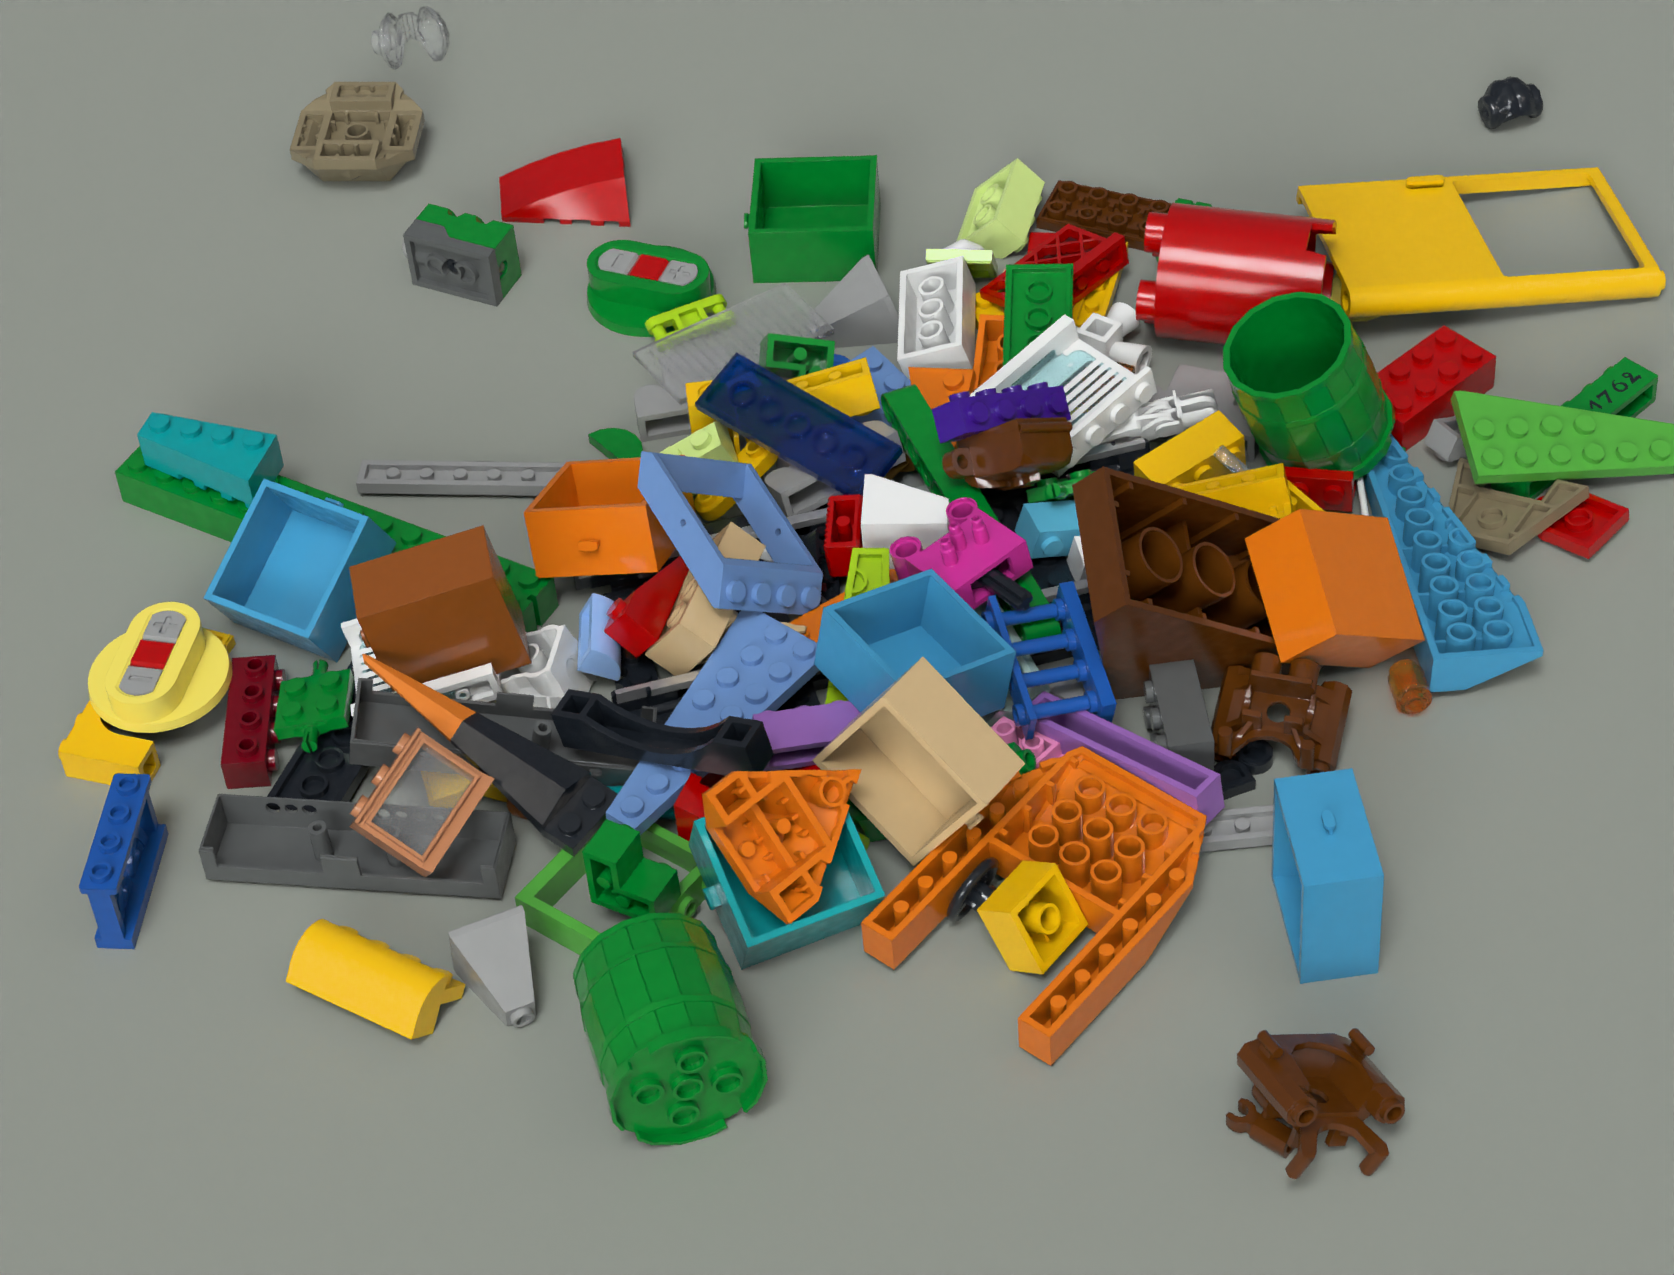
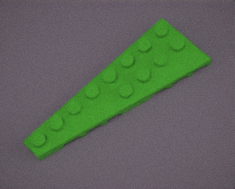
M1454 391L1451 397V403L1475 484L1674 474V424L1467 391Z

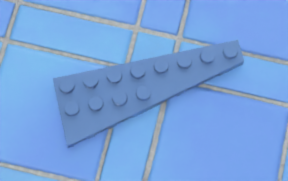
M741 610L664 725L682 728L707 727L721 722L728 716L752 719L753 714H759L767 710L776 711L820 671L814 665L817 643L763 612ZM640 760L607 809L606 819L621 825H629L633 829L640 831L641 835L674 805L691 772L702 778L709 772Z

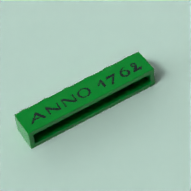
M1624 357L1614 366L1608 367L1602 376L1593 383L1587 384L1578 395L1570 401L1564 402L1561 406L1635 418L1655 402L1658 375ZM1555 480L1491 483V489L1535 499L1549 488Z

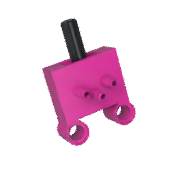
M958 498L947 506L946 515L950 532L923 550L921 541L912 536L902 537L890 546V555L898 580L933 569L973 610L987 601L988 596L992 595L998 596L1016 610L1026 611L1030 608V603L1033 600L1032 594L1015 582L1016 579L1033 568L1026 540L980 510L977 502L972 498Z

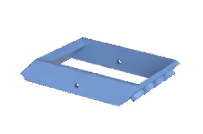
M641 451L637 487L713 608L803 615L820 606L823 572L752 464ZM682 492L732 497L761 543L766 546L765 549L774 562L724 558Z

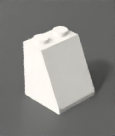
M865 474L861 514L863 548H889V570L895 569L890 555V546L893 542L906 536L916 537L921 541L924 550L950 532L946 515L949 498L873 474Z

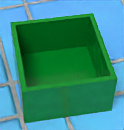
M877 155L755 158L750 214L744 213V229H748L753 283L841 281L867 255L870 256L877 270L881 211Z

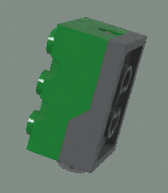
M428 203L403 234L402 251L405 257L408 258L413 285L497 307L522 275L514 225L495 220L484 224L482 219L476 215L464 213L457 217L448 208Z

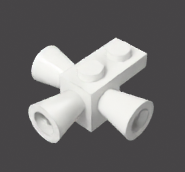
M1122 302L1114 303L1107 317L1093 312L1081 327L1076 326L1080 340L1132 373L1138 374L1144 367H1149L1152 358L1151 346L1123 342V337L1135 330L1140 323V320H1136V311L1128 304ZM1096 366L1091 372H1089L1073 387H1078L1083 381H1085L1090 375H1092L1095 369L1097 370L1098 367Z

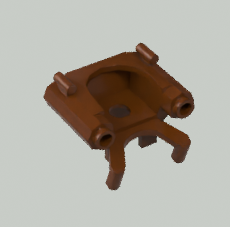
M1260 652L1254 655L1251 669L1240 665L1228 666L1225 669L1211 725L1214 737V761L1232 760V758L1236 757V752L1249 742L1272 740L1290 748L1298 767L1306 769L1307 774L1335 770L1352 696V690L1348 685L1338 681H1324L1321 686L1317 685L1320 666L1316 662L1304 658L1292 660L1288 675H1282L1283 663H1281L1279 656L1267 652ZM1282 704L1289 709L1290 715H1285L1283 722H1274L1267 716V711L1271 706Z
M1353 1028L1349 1032L1348 1036L1350 1039L1334 1033L1270 1035L1267 1030H1262L1257 1035V1039L1245 1043L1237 1053V1065L1254 1083L1252 1096L1263 1108L1262 1116L1265 1119L1284 1118L1293 1127L1287 1144L1290 1148H1298V1151L1285 1168L1287 1175L1292 1179H1298L1314 1160L1317 1153V1136L1319 1133L1327 1130L1329 1132L1325 1143L1328 1147L1345 1146L1348 1137L1351 1136L1366 1149L1368 1154L1359 1164L1360 1170L1364 1175L1371 1176L1389 1155L1387 1144L1363 1121L1372 1115L1375 1120L1381 1123H1396L1405 1113V1098L1367 1057L1374 1053L1375 1047L1357 1028Z

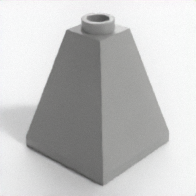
M869 255L863 257L809 314L813 323L807 325L812 338L835 341V348L898 343L899 316Z
M523 906L514 907L449 931L453 969L460 979L506 1026L522 1027L531 1023L536 1016Z

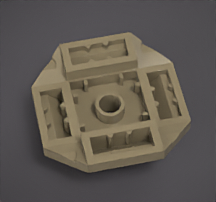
M334 82L325 90L326 94L314 99L301 110L290 146L291 159L305 165L322 181H391L406 162L415 160L425 122L423 110L410 97L404 94V90L397 82Z

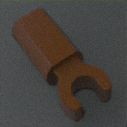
M1241 1098L1238 1101V1111L1245 1116L1238 1117L1231 1112L1226 1114V1125L1230 1130L1238 1133L1247 1132L1251 1139L1281 1157L1287 1158L1295 1149L1290 1148L1287 1144L1292 1129L1276 1119H1265L1262 1116L1263 1112L1261 1114L1257 1112L1256 1106L1248 1099Z

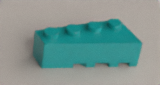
M155 412L150 414L137 434L145 465L177 479L188 478L194 482V486L206 490L208 487L219 491L221 497L233 502L235 499L245 502L246 508H249L263 479L274 482L284 466L278 437L275 434Z

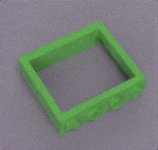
M653 823L640 835L642 847L690 872L679 883L681 896L668 913H681L692 917L697 907L705 900L702 889L706 888L689 848V841ZM589 841L575 856L562 849L515 896L516 907L522 905L525 911L526 926L578 955L582 953L600 932L553 906L586 873L582 851Z

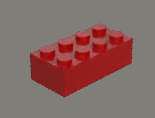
M1443 325L1377 372L1382 383V389L1395 410V423L1393 424L1394 427L1391 434L1400 446L1405 447L1407 451L1427 436L1434 419L1455 416L1451 403L1454 391L1485 394L1492 389L1495 379L1496 356Z

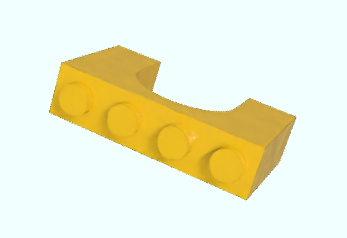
M89 700L83 712L77 715L74 727L66 739L62 740L59 746L58 756L66 776L111 785L113 776L117 773L149 774L152 781L161 766L154 741L120 735L110 731L111 725L95 712Z

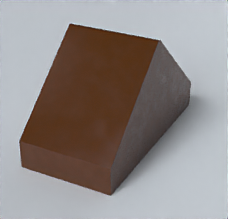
M1104 466L1072 485L1094 625L1103 666L1115 700L1144 696L1143 681L1149 680V665L1194 659L1201 689L1221 687L1224 671L1228 666L1240 665L1251 669L1254 655L1260 652L1279 656L1245 538L1280 520V518ZM1283 663L1282 675H1288L1291 663ZM1319 665L1320 669L1326 667V665Z

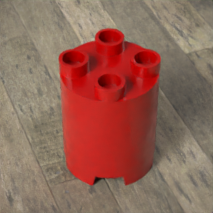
M1172 203L1168 213L1149 212L1145 227L1144 252L1152 253L1153 257H1159L1156 281L1140 280L1136 299V320L1154 324L1157 337L1225 345L1232 327L1250 309L1272 297L1294 292L1322 294L1331 299L1334 266L1332 262L1326 261V255L1316 253L1317 234H1336V220Z

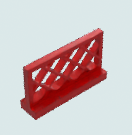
M1067 224L1015 264L1073 263L1074 306L1129 264L1125 236L1114 232L1108 238ZM1069 237L1077 239V241L1062 243ZM1086 249H1092V250L1089 251V252H1085V251H1084V250H1086ZM1080 251L1078 254L1061 255V253ZM1057 254V257L1041 259L1044 256ZM1006 270L979 290L982 299L1004 308L1005 292L997 291L1005 289Z

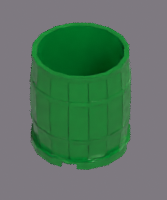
M1307 292L1284 294L1272 297L1250 309L1232 327L1223 347V369L1228 376L1233 397L1259 445V452L1267 466L1283 463L1287 467L1354 471L1355 481L1368 474L1387 454L1392 442L1390 434L1395 423V410L1382 389V383L1366 350V346L1353 328L1350 319L1340 304L1322 294Z
M649 913L621 921L600 933L582 951L573 972V979L580 1002L583 1027L600 1080L606 1089L612 1121L621 1131L628 1130L634 1132L638 1141L650 1145H682L717 1134L727 1128L725 1119L736 1114L741 1108L747 1113L759 1101L768 1081L765 1057L762 1049L753 1041L750 1021L732 976V971L717 946L715 936L702 921L681 913Z

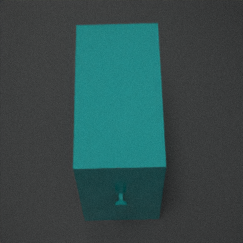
M849 811L847 812L832 862L826 866L820 885L823 889L819 901L791 924L784 923L746 891L707 831L705 817L695 820L693 823L689 848L706 886L702 891L709 909H716L741 970L859 926L885 899L886 895Z

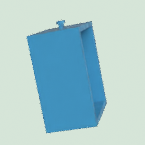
M264 478L204 599L234 623L338 662L348 642L341 629V623L357 619L349 567L391 554L396 542L368 516L343 508L344 504L328 497L322 500Z
M929 569L823 607L814 665L861 713L921 657H924L982 717L1005 707L1016 651L933 569Z
M1353 769L1274 779L1271 877L1300 984L1378 973L1384 873Z

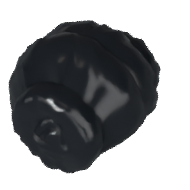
M1509 76L1503 80H1495L1488 86L1484 96L1478 100V111L1485 127L1495 129L1502 123L1520 116L1537 118L1543 111V100L1540 90L1534 84H1526L1518 77Z

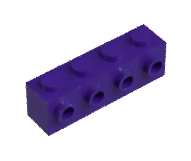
M1041 382L1028 386L1027 390H1023L1022 385H1016L1002 389V393H997L996 388H990L976 392L975 396L971 397L969 391L948 396L950 402L932 409L939 442L941 444L960 441L1016 418L1067 417V421H1069L1071 416L1064 387H1048V382Z

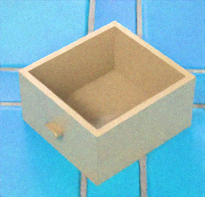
M921 657L859 713L812 760L821 770L862 769L857 784H853L849 799L913 866L964 824L968 826L969 830L975 827L984 818L978 812L986 807L1025 765L1024 761L924 657Z

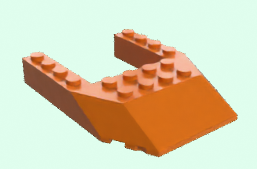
M1083 746L1066 752L1062 757L1042 761L1039 763V768L1022 775L1018 771L990 803L978 812L984 818L975 827L969 830L968 826L964 824L932 850L861 922L864 951L895 970L946 917L947 908L959 887L969 874L986 858L994 857L998 860L999 867L996 874L1004 879L1023 860L1056 863L1088 922L1086 927L1097 934L1018 1017L1019 1047L1050 1066L1148 961L1193 889L1207 822V816Z

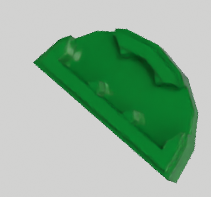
M606 428L588 434L589 443L609 459L641 457V451H643L642 442L635 434L626 429Z

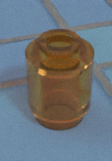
M1410 659L1394 663L1389 669L1387 681L1396 708L1405 714L1422 712L1432 701V694L1422 667Z

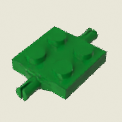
M1090 469L1070 473V480L1068 478L1057 479V477L1043 479L1037 482V488L1026 490L1028 502L1074 500L1072 485L1095 471L1091 472Z
M320 659L319 663L317 660L314 661L311 676L281 681L274 731L278 740L303 737L301 747L305 752L310 753L311 749L313 752L317 750L318 737L321 734L330 730L349 727L350 704H352L355 681L351 669L327 672L328 663Z

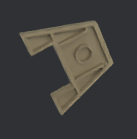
M1459 458L1448 507H1450L1474 537L1476 548L1511 555L1590 496L1588 486L1559 479L1555 480L1541 501L1484 488L1486 484L1474 483L1468 459Z

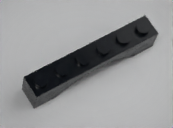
M568 689L551 713L561 742L567 748L727 775L732 771H764L774 755L764 724L758 720L728 716L721 722L707 727H672L634 715L617 706L601 694Z

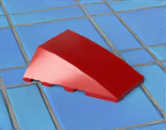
M621 138L592 143L559 152L499 177L502 222L544 223L546 219H559L560 224L572 225L573 220H590L591 225L604 226L605 221L619 222V227H631Z

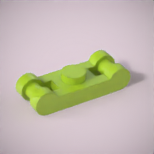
M716 294L653 316L645 322V327L650 335H654L656 339L654 345L658 353L663 354L671 351L675 346L714 332L729 331L736 326L737 322L733 314L727 312V302L724 296ZM707 313L714 314L715 317L708 318ZM673 326L675 331L667 333L665 329Z

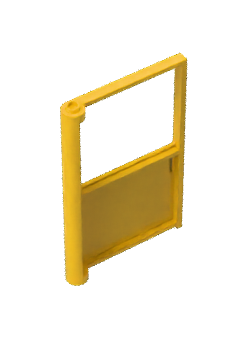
M1598 167L1444 177L1443 175L1412 176L1401 180L1298 186L1296 201L1298 204L1304 205L1309 217L1336 220V234L1318 235L1342 282L1341 307L1348 318L1658 297L1666 285L1664 271L1659 269V266ZM1593 186L1638 261L1639 266L1638 268L1504 276L1459 194Z

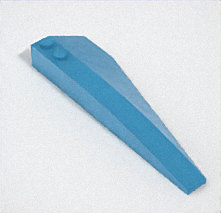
M1390 434L1392 442L1387 454L1368 474L1363 476L1372 515L1385 517L1389 520L1425 641L1413 647L1429 693L1466 690L1542 657L1544 650L1524 600L1520 595H1513L1510 591L1508 580L1504 575L1498 576L1492 568L1493 561L1486 553L1482 554L1476 548L1474 537L1450 507H1444L1441 504L1439 493L1434 487L1429 488L1423 481L1424 474L1418 467L1414 468L1408 462V454L1393 435Z

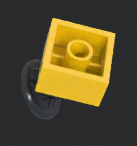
M994 857L986 858L969 874L955 893L947 908V919L951 922L959 921L973 909L980 915L1010 971L1044 974L1085 929L1088 922L1056 863L1023 860L996 888L993 885L990 886L998 871L999 862Z

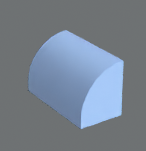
M592 593L579 613L577 671L618 681L621 674V645L604 632L610 618L606 614L614 601L603 595Z

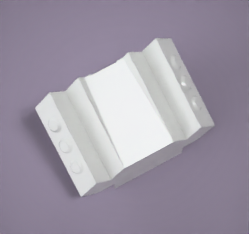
M554 624L545 626L541 630L526 632L531 664L500 673L503 692L534 695L533 707L553 709L556 708L568 689L589 692L593 681H597L596 675L577 671L578 640L572 636L565 625L558 626Z

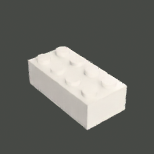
M964 256L900 271L897 361L903 374L909 380L908 367L973 369L975 358L976 284Z

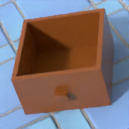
M484 525L349 567L356 616L362 628L360 634L365 646L372 648L378 661L412 679L424 683L491 663L495 673L499 674L532 663L522 611Z

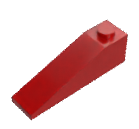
M679 556L626 599L618 598L607 611L606 615L610 618L604 632L636 658L659 640L689 571L682 557Z

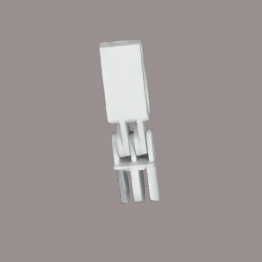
M1208 389L1178 397L1175 390H1172L1173 396L1144 403L1123 424L1117 426L1099 445L1114 441L1116 445L1140 439L1150 441L1159 437L1180 434L1218 410L1214 390ZM1083 416L1077 417L1074 421H1072V425L1075 424Z

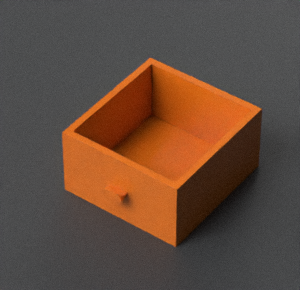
M641 457L569 461L562 466L524 511L537 577L552 578L659 572L676 548L637 487ZM682 492L696 513L693 494Z
M1298 509L1245 538L1281 663H1291L1294 659L1304 658L1312 660L1318 665L1370 668L1425 641L1388 518Z

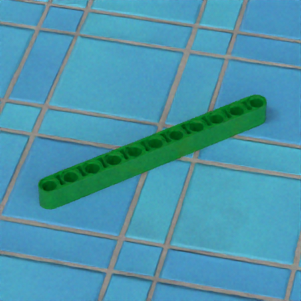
M912 384L881 394V405L890 426L898 431L903 448L930 493L949 498V504L958 498H972L977 502L980 510L999 522L979 488L969 485L965 479H952L945 473L942 466L943 456L955 448L951 442L940 444L932 410L918 387ZM1030 571L1015 580L1017 584L1032 594L1033 600L1030 603V607L1049 604ZM996 596L997 601L1004 612L1016 610L1014 607H1012L1004 600ZM1055 618L1012 625L1021 641L1062 634L1060 623Z

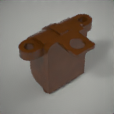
M1067 417L1016 418L957 441L958 448L944 454L942 459L943 469L950 478L965 479L969 485L976 488L1015 490L1033 486L1034 483L1041 481L1040 476L1058 471L1070 463L1073 453L1070 436L1072 423L1067 421Z

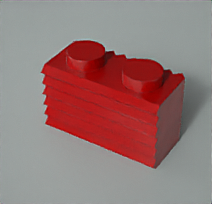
M860 494L836 495L828 498L825 524L826 534L824 535L825 544L823 546L829 575L832 577L848 576L852 549L863 548L861 533L863 496Z

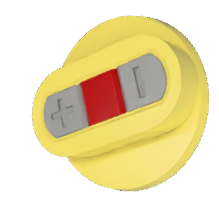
M180 602L157 603L139 612L131 621L126 633L114 639L98 654L88 676L89 700L95 712L104 721L119 729L137 733H157L177 729L200 719L222 700L231 683L232 661L220 639L212 632L202 628L200 617L192 607Z

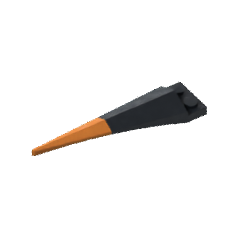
M362 654L365 665L430 722L479 771L495 778L492 784L545 838L572 856H575L604 823L606 811L618 793L593 778L591 772L373 657Z

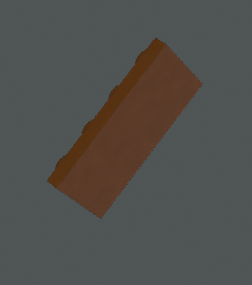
M1058 180L1036 219V228L1057 232L1065 225L1070 224L1108 238L1115 232L1125 236L1128 248L1144 251V235L1148 213H1168L1171 203L1165 200L1138 197L1132 193L1123 194L1109 191L1103 187L1094 188L1076 184L1073 181Z

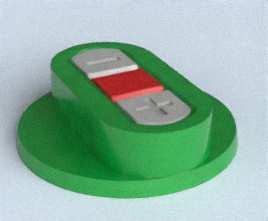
M614 240L595 248L587 259L589 277L587 288L588 309L599 324L619 334L634 337H654V335L648 333L645 327V322L649 318L716 295V283L705 259L681 248L652 245L631 240ZM673 326L665 329L667 333L675 331Z

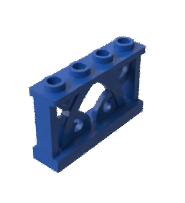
M114 774L79 884L81 894L88 895L98 926L94 938L97 948L135 950L169 835L166 824H158L149 794L152 783L149 774Z

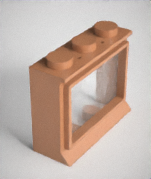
M417 728L411 736L404 732L392 749V752L397 754L390 767L383 763L371 781L376 787L369 798L362 795L349 813L355 817L349 827L423 877H427L434 871L495 778L482 773L423 733L420 728Z

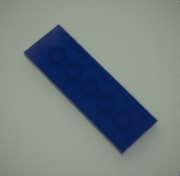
M737 352L695 402L697 410L844 495L860 494L863 496L865 474L884 477L903 453L902 446Z

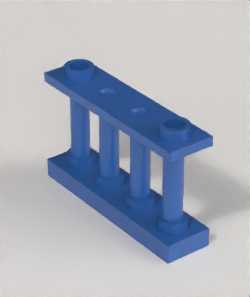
M1074 581L1059 583L1056 599H1053L1052 603L1033 606L1026 611L1019 609L1001 612L996 595L988 596L986 610L981 613V617L1016 651L1008 689L1014 704L1012 706L1014 723L1017 727H1022L1025 739H1033L1037 719L1084 710L1112 723L1117 703ZM1055 618L1056 621H1061L1064 629L1062 634L1012 643L1006 627ZM1064 648L1066 651L1072 652L1074 658L1072 665L1023 674L1017 657ZM1076 679L1077 682H1082L1085 689L1083 696L1035 705L1032 704L1027 690L1030 687Z

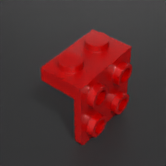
M1284 466L1287 480L1323 510L1352 512L1357 482L1356 480L1354 481V471Z

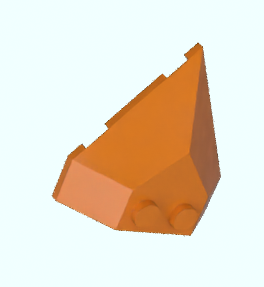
M862 769L732 771L702 794L707 831L746 891L786 924H791L819 901L823 889L820 886L827 864L832 862L850 806L847 802L853 784H857Z

